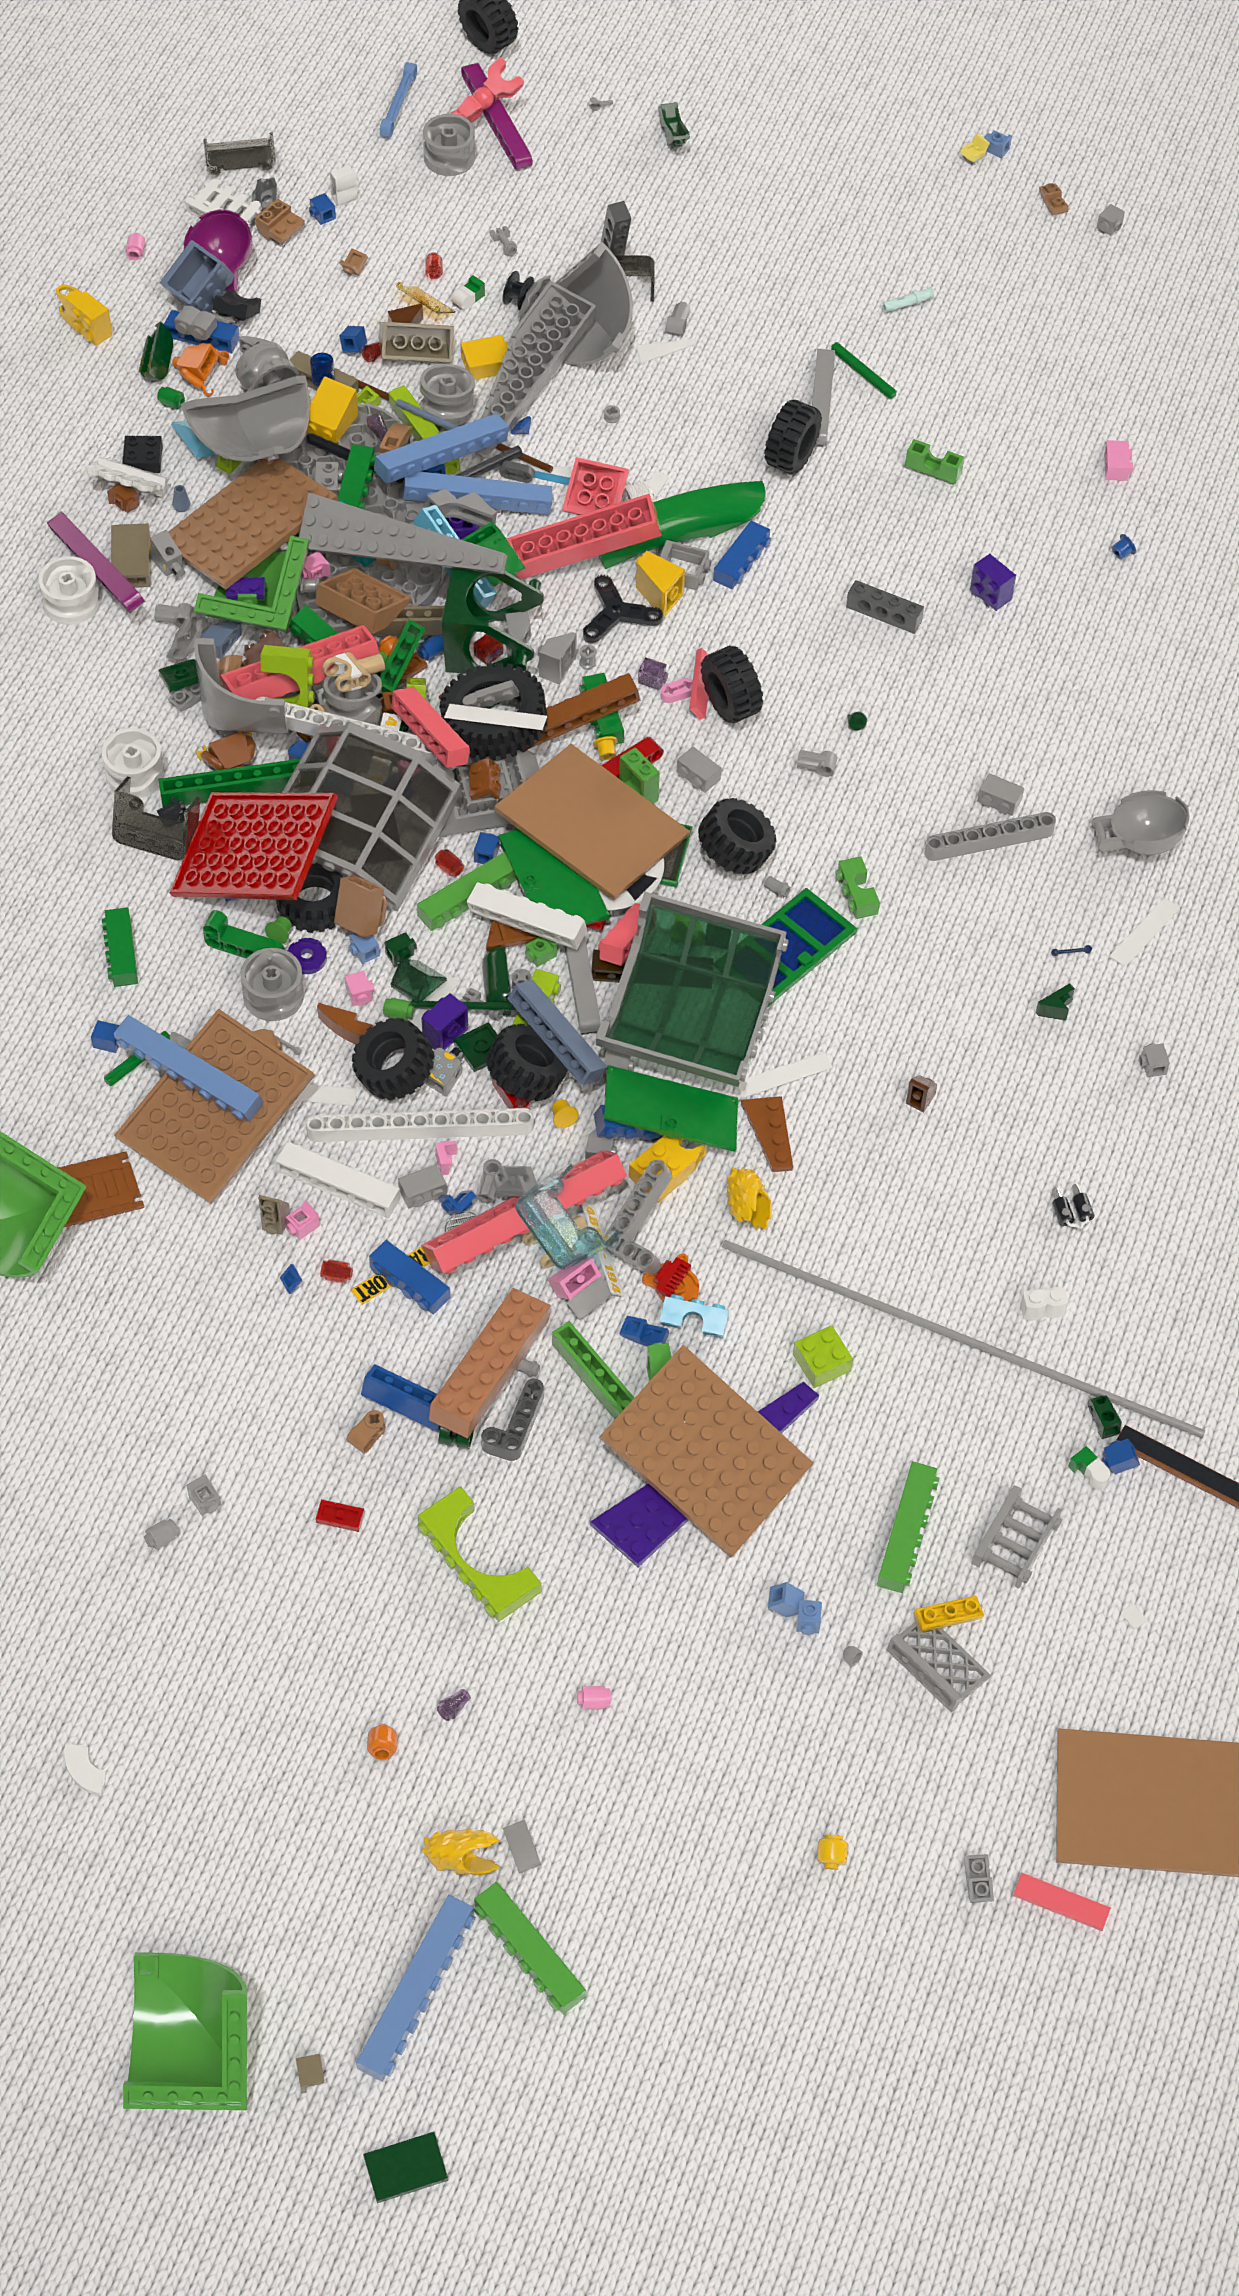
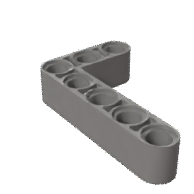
M653 1160L649 1163L603 1237L604 1247L614 1256L647 1274L657 1273L661 1267V1262L650 1250L633 1242V1239L671 1180L672 1172L661 1160ZM660 1169H663L662 1172L659 1175H657V1172ZM649 1187H652L649 1192L645 1193ZM640 1205V1208L634 1211L635 1207ZM629 1223L628 1227L623 1229L624 1225ZM618 1240V1243L612 1247L613 1243ZM632 1250H635L634 1253L631 1256H629V1253ZM651 1259V1262L645 1265L647 1260Z

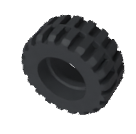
M459 0L458 15L460 17L459 21L463 26L462 29L466 32L468 39L473 42L472 44L478 47L480 51L487 54H496L516 40L519 30L515 11L512 10V5L507 0Z
M796 399L789 400L782 406L780 412L776 415L775 421L772 423L765 444L764 458L769 466L789 474H796L803 469L816 446V441L820 434L822 414L818 408Z
M730 645L706 655L701 662V674L705 691L714 709L717 710L718 715L723 717V720L728 723H737L760 712L763 705V691H761L758 675L753 668L754 666L748 660L747 655L738 647Z
M727 798L716 802L700 822L698 837L699 842L702 843L703 851L707 852V856L713 859L716 865L724 867V870L728 872L733 871L734 874L742 873L743 875L754 873L761 868L775 850L777 841L774 826H771V821L768 817L764 816V812L756 809L755 805L748 804L742 799L737 800V798Z
M311 863L301 891L311 887H320L328 890L330 894L318 901H307L299 897L297 900H276L280 916L289 919L292 927L295 926L300 931L307 930L308 933H313V931H319L320 933L324 932L327 928L329 930L335 928L334 920L340 880L343 876L335 870L333 872L328 871L319 863Z
M390 1018L386 1019L385 1022L379 1021L375 1023L374 1027L370 1026L366 1030L367 1032L359 1037V1043L355 1044L354 1047L355 1053L352 1054V1068L355 1076L370 1093L380 1099L395 1100L396 1097L401 1099L405 1098L406 1094L411 1095L415 1093L416 1088H421L424 1085L423 1081L429 1078L431 1074L429 1071L433 1069V1059L435 1056L431 1042L417 1026L409 1020L402 1018L394 1020ZM405 1048L404 1055L397 1064L391 1068L381 1070L382 1064L389 1054L395 1050Z
M513 1024L503 1028L486 1055L487 1069L490 1071L492 1079L496 1080V1084L499 1087H503L508 1094L511 1093L518 1099L524 1098L525 1101L535 1100L536 1102L550 1098L554 1095L568 1072L564 1064L530 1025Z

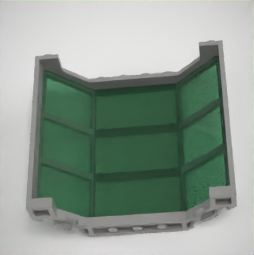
M645 891L639 907L636 931L639 935H634L606 1021H601L596 1036V1046L739 1087L741 1081H745L751 1057L755 1058L758 1049V1046H755L756 1040H761L764 1030L761 1027L762 1021H767L770 1011L767 1009L768 1003L773 1002L775 991L772 990L782 951L786 952L789 940H786V932Z

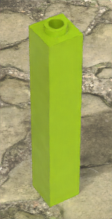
M405 385L388 392L391 407L405 425L413 426L411 434L417 441L440 433L433 422L396 406L397 400L401 399L422 409ZM459 458L444 463L446 475H452L460 471Z

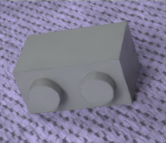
M691 747L677 759L676 772L704 793L721 780L722 768L695 747Z
M989 773L979 789L977 801L1013 816L1022 801L1024 787Z
M437 1164L398 1178V1188H400V1193L408 1209L420 1207L428 1201L438 1200L441 1195H447V1183Z

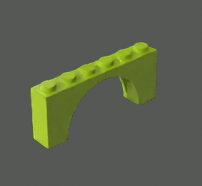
M460 1486L418 1515L417 1528L423 1536L427 1535L433 1549L436 1552L440 1551L447 1566L456 1570L457 1577L463 1585L467 1584L470 1587V1592L476 1601L480 1600L484 1604V1609L488 1616L494 1617L500 1622L542 1592V1583L529 1567L513 1574L489 1575L475 1570L463 1560L456 1547V1536L462 1523L474 1512V1501Z

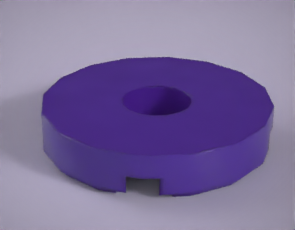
M313 938L298 939V942H293L287 950L300 962L302 974L316 973L327 962L326 948H324L319 940ZM305 953H309L312 955L310 958L302 957V955Z

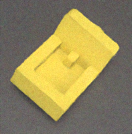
M976 134L971 143L962 147L960 153L969 161H977L984 157L990 142L981 135Z

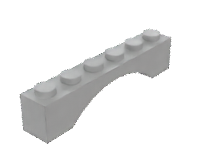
M528 612L505 614V622H502L503 631L525 644L530 640ZM509 648L510 651H507V657L512 655L511 648ZM515 699V706L520 707L521 701Z
M609 1049L606 1050L604 1059L606 1065L633 1071L634 1061L631 1060L630 1055ZM605 1070V1072L603 1073V1077H604L605 1080H606V1070ZM595 1129L588 1136L585 1159L602 1150L616 1153L617 1147L614 1146V1143L619 1141V1137L611 1139L598 1137Z

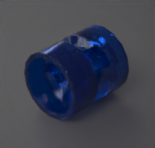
M323 352L314 354L310 359L312 383L319 387L324 377L335 380L333 357Z

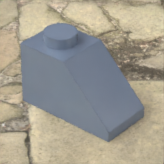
M228 622L212 625L207 631L202 633L200 638L214 639L216 658L221 659L242 635L241 623Z

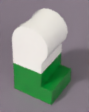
M472 275L468 278L467 284L454 292L451 299L452 302L462 309L469 308L485 296V283Z
M1087 1446L1070 1458L1068 1467L1073 1473L1079 1470L1089 1479L1091 1487L1100 1490L1107 1486L1110 1470Z

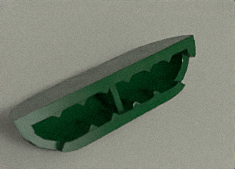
M161 321L155 325L157 329L151 336L148 335L146 338L139 372L142 376L153 381L166 377L173 350L172 335Z
M501 945L488 950L482 961L485 1002H510L507 999L510 995L506 948H501ZM504 1010L503 1015H511V1011Z

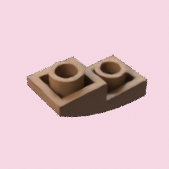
M1049 183L1039 187L1043 201L1052 215L1068 212L1069 206L1063 200L1062 191L1056 183Z

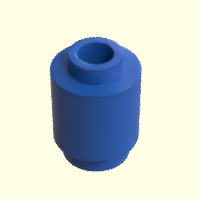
M433 635L419 643L417 649L419 656L428 661L444 652L443 637L441 635Z

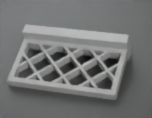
M914 1622L901 1634L893 1636L886 1649L950 1712L954 1711L961 1701L991 1676L942 1628L934 1629L932 1633L920 1632L917 1622ZM907 1636L916 1637V1645H909L903 1639ZM920 1638L932 1639V1647L920 1646ZM936 1639L944 1640L948 1644V1649L936 1648ZM921 1652L932 1653L933 1661L924 1660L921 1657ZM936 1653L948 1654V1663L937 1662ZM952 1655L961 1656L964 1659V1664L952 1663ZM937 1667L949 1668V1677L941 1676L937 1672ZM953 1669L964 1670L965 1678L953 1677ZM968 1670L977 1671L982 1677L978 1680L969 1679ZM953 1683L965 1684V1691L960 1694L953 1688Z

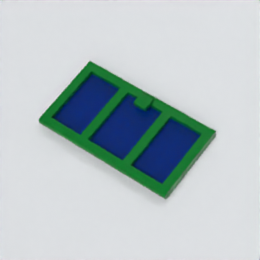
M808 888L803 889L761 924L785 931L786 940H789L786 952L782 951L772 990L775 991L772 1003L857 933V927ZM750 934L747 935L736 946L729 975L766 986L777 942ZM728 952L714 963V966L722 973ZM737 985L759 1004L761 1003L764 992Z

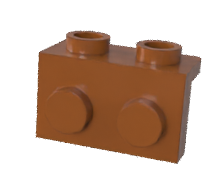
M490 757L469 765L470 797L473 800L492 794L496 799L500 798L501 769Z

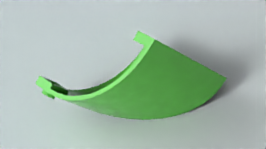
M290 536L286 552H273L242 577H265L267 592L265 593V600H260L259 605L226 599V590L218 585L214 596L198 593L194 612L198 615L287 633L309 549V539Z
M1 1131L0 1276L13 1278L29 1277L39 1272L87 1186Z
M135 1952L133 2034L128 2081H124L123 2109L247 2110V1986L237 1972L221 1963L197 1956L176 1953Z

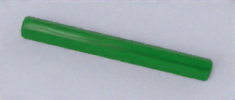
M835 342L832 344L831 350H835V354L884 395L889 399L896 396L897 390L840 343Z

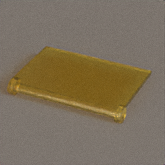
M398 282L396 285L397 289L437 314L456 312L417 286H403L401 282Z

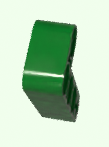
M218 910L211 911L203 926L204 941L208 946L245 959L254 952L265 948L285 949L279 941L228 925L227 916Z

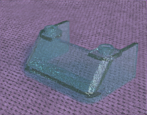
M572 1164L547 1176L521 1196L515 1204L517 1213L556 1267L563 1270L606 1249L620 1233L616 1229L602 1237L593 1227H585L580 1230L556 1196L560 1195L563 1191L564 1184L562 1179L573 1168Z

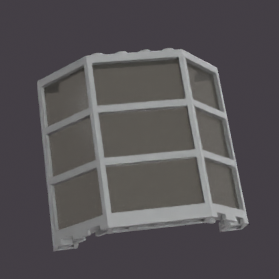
M346 722L343 726L340 723H331L329 727H326L325 724H320L282 793H335L338 796L312 863H319L328 871L333 872L335 870L343 877L356 875L384 888L383 895L387 901L386 910L391 911L393 909L398 912L462 794L461 785L456 780L452 781L446 778V772L436 764H433V766L425 760L427 756L418 750L352 722Z

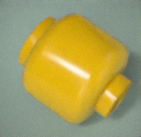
M825 1834L824 1838L818 1841V1862L823 1863L825 1869L838 1870V1865L847 1863L848 1843L843 1840V1836Z

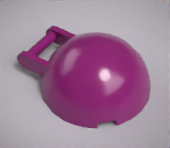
M222 209L210 211L200 216V221L194 227H189L184 239V249L193 240L221 260L235 275L232 283L224 291L232 290L237 292L238 271L243 268L251 255L252 234L248 223L238 213Z

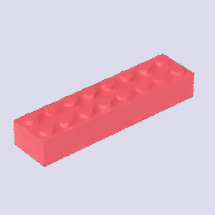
M649 493L509 537L507 540L525 566V569L516 573L517 577L521 580L662 535L656 508Z
M365 625L299 647L311 649V657H314V666L311 669V674H314V685L321 683L327 677L322 670V666L331 657L351 652L359 660L380 654L376 639ZM261 661L220 675L224 689L252 700H256L259 697L279 698L287 693L300 691L297 682L286 674L261 672ZM334 664L328 666L327 671L331 670Z

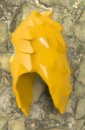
M732 1167V1173L726 1182L729 1212L740 1222H743L744 1219L751 1222L756 1229L759 1227L766 1229L768 1221L772 1217V1204L765 1186L762 1184V1180L752 1169L742 1167L739 1170Z
M472 1829L447 1830L441 1833L439 1831L435 1832L430 1839L424 1838L425 1847L422 1849V1852L438 1871L450 1870L456 1875H483L500 1868V1865L495 1864V1861L480 1858L471 1851L473 1849L489 1847L493 1843L499 1842V1839L490 1832Z

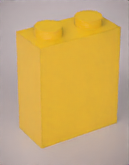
M502 335L460 342L461 358L465 369L473 375L475 380L497 376L508 347V342L504 341Z

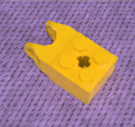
M65 284L56 288L57 298L63 304L58 307L59 314L75 332H79L88 342H92L95 346H98L112 336L110 313L107 307L86 291L82 293L77 288ZM68 290L69 293L66 296L61 294L60 291Z
M663 1136L629 1164V1178L637 1184L651 1161L661 1160L671 1170L672 1177L657 1201L659 1203L696 1170L699 1162L707 1153V1147L702 1145L693 1149H685L680 1146L683 1139ZM660 1169L657 1172V1175H659L663 1169ZM649 1187L646 1190V1193L649 1192L652 1187Z

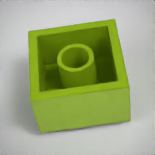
M832 1325L794 1342L793 1356L813 1388L852 1371L853 1357Z

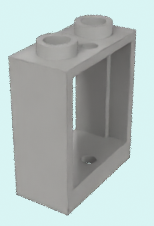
M666 540L660 554L661 558L669 562L671 558L700 565L696 575L685 572L684 587L698 590L700 583H704L705 571L709 570L711 566L709 551Z

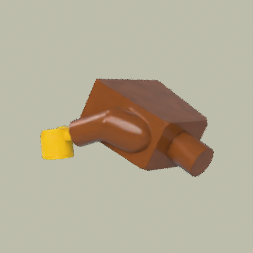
M238 732L210 742L208 751L206 746L203 745V751H197L196 749L195 752L199 760H204L216 770L250 766V762L254 758L256 744L252 738V732H248V735H245L244 732Z

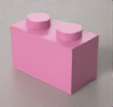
M1107 440L1104 452L1105 480L1127 481L1129 473L1132 474L1133 462H1130L1132 459V449H1129V441Z
M579 1255L550 1277L548 1281L557 1297L570 1300L602 1275L592 1258Z

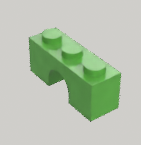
M913 439L907 450L905 467L954 484L958 481L964 464V456L947 451L944 458H936L930 452V444Z
M862 856L839 861L838 869L835 871L837 880L841 881L843 896H847L849 911L853 912L855 919L878 915L880 901L874 887L864 889L858 886L866 883L868 872Z

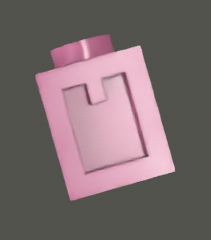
M455 1140L442 1141L435 1144V1156L442 1175L449 1174V1166H452L451 1156L457 1154Z

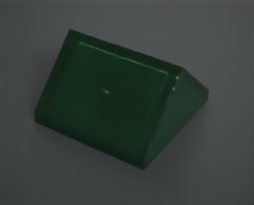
M400 958L390 985L393 989L419 1004L445 983L447 978L419 960Z

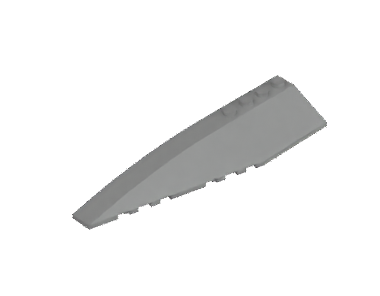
M550 281L513 330L511 340L481 419L497 413L508 424L510 431L540 394L595 319L596 305ZM498 444L474 453L486 459Z

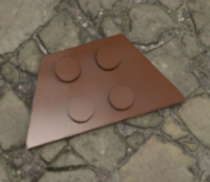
M492 920L485 949L488 951L501 945V948L528 944L540 936Z

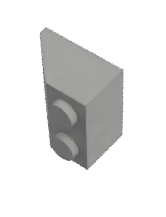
M572 632L549 638L544 645L539 647L537 653L539 656L537 665L539 677L560 685L576 660L577 633Z

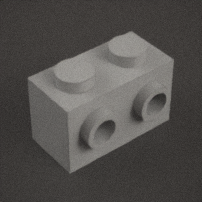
M316 462L315 481L335 493L338 497L341 487L339 481L343 480V472L339 470L338 462Z

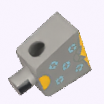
M164 530L150 537L151 560L165 576L173 573L176 577H181L185 573L182 567V553L168 531Z
M454 1047L449 1053L442 1048L434 1050L433 1069L429 1071L431 1073L429 1078L423 1081L445 1097L448 1096L462 1074V1062L460 1059L463 1053L457 1047Z

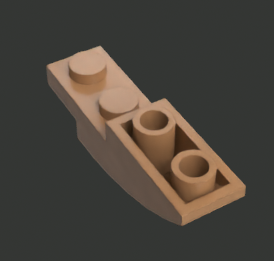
M399 423L392 424L380 444L379 455L407 445L413 426Z

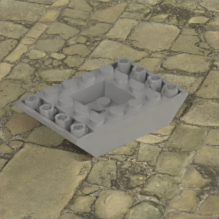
M517 750V756L512 757L511 754H506L507 759L502 760L501 756H496V760L493 761L501 769L500 798L496 799L492 794L476 800L470 797L469 765L480 761L479 755H476L475 759L470 758L468 755L467 764L459 765L452 770L454 780L461 785L462 794L438 837L511 824L494 811V806L539 770L535 753L528 750L522 753L520 750ZM440 792L428 800L433 821L436 820L449 796L448 794Z

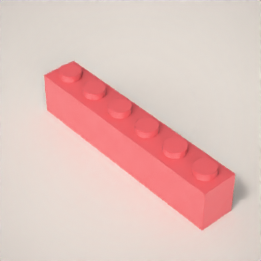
M414 687L393 691L391 708L446 768L468 763V755L470 754L468 744L461 739Z

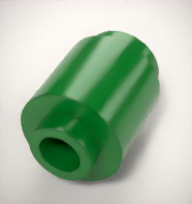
M161 387L157 393L158 401L173 409L178 410L181 404L185 403L184 393L173 388Z

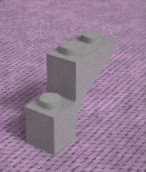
M445 488L427 496V507L436 505L445 518H460L481 527L491 521L496 525V511L476 492L456 499Z

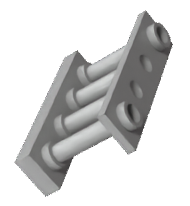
M1014 1485L975 1551L971 1564L980 1568L983 1561H990L1018 1576L1015 1587L1020 1588L1023 1582L1027 1583L1033 1572L1030 1570L1051 1532L1053 1529L1055 1531L1058 1530L1063 1519L1060 1518L1062 1511L1060 1508H1057L1054 1515L1051 1516L1022 1501L1023 1498L1020 1497L1022 1489ZM1013 1509H1020L1047 1523L1048 1526L1042 1534L1013 1519V1516L1010 1515ZM1003 1526H1009L1038 1541L1034 1550L1031 1551L1003 1536L1001 1532ZM999 1543L1027 1558L1028 1560L1023 1569L992 1553V1545Z

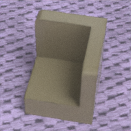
M320 2054L296 2058L301 2093H306V2087L324 2083Z

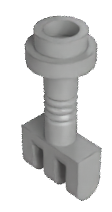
M503 226L502 230L496 228V233L494 230L489 231L494 242L502 241L504 244L503 250L507 255H514L517 252L516 243L508 239L510 237V230L507 226Z
M472 988L467 991L468 994H465L463 999H460V1001L484 1002L480 1000L482 998L481 992ZM484 1010L489 1013V1018L493 1020L500 1019L504 1010Z

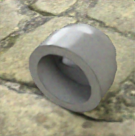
M848 1646L843 1651L844 1660L851 1666H855L863 1655V1652L855 1646Z

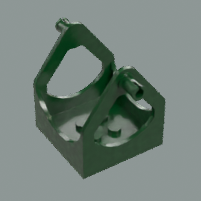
M452 568L442 617L445 672L466 674V670L469 668L472 671H476L478 664L473 660L469 650L470 642L476 632H484L512 649L511 656L493 663L492 667H497V663H503L504 668H506L507 664H512L514 669L519 666L525 671L527 662L531 661L534 657V649L489 623L505 620V614L525 612L541 605L544 601V594L540 591V580L531 579L529 584L505 570L504 574ZM485 576L495 577L522 594V600L498 611H490L477 601L474 595V586Z

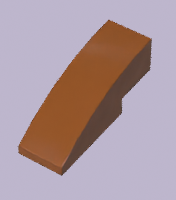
M322 1003L317 1005L318 1018L335 1034L353 1044L359 1043V1037L362 1034L364 1035L370 1026L374 1027L372 1024L358 1021L357 1013Z

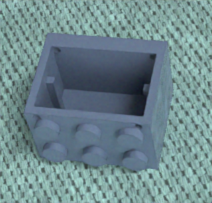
M191 240L159 283L185 306H192L200 311L210 312L215 296H222L223 291L232 283L235 275L221 260Z

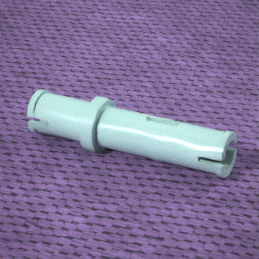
M932 287L921 291H912L911 294L882 302V309L884 313L912 304L918 305L922 301L933 299L934 291Z

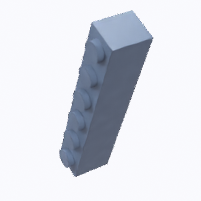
M534 980L516 984L507 999L582 1086L599 1081L607 1065Z

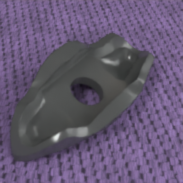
M274 177L258 179L256 189L252 193V202L259 201L262 212L278 197V188ZM266 198H271L270 201L263 203Z

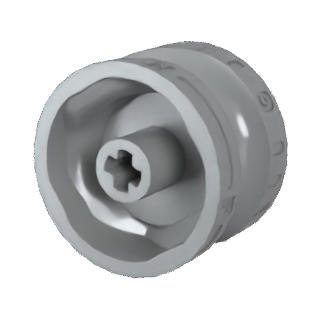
M441 114L428 120L423 128L425 140L423 143L424 162L428 169L443 176H456L467 172L475 162V130L473 124L465 117L456 114Z
M268 341L258 343L246 350L239 358L235 369L237 379L248 391L291 377L300 376L299 371L289 361L283 348L275 342Z
M437 364L427 368L420 377V392L424 398L419 405L424 411L457 426L466 423L473 413V393L475 388L473 375L465 368L453 364Z
M376 673L370 674L371 682L366 687L341 692L335 686V680L338 676H327L323 683L324 697L326 699L324 706L327 709V713L378 725L382 719V704L376 696L382 693L380 677ZM347 680L342 681L340 686H344Z
M265 948L254 952L244 961L240 972L243 1000L247 1010L253 1016L265 1021H280L291 1017L300 1009L304 1000L302 968L300 962L293 954L279 948Z

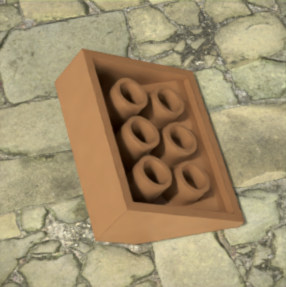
M356 568L317 583L315 604L322 607L323 610L351 622L354 626L365 625L371 634L385 629L412 601V597Z

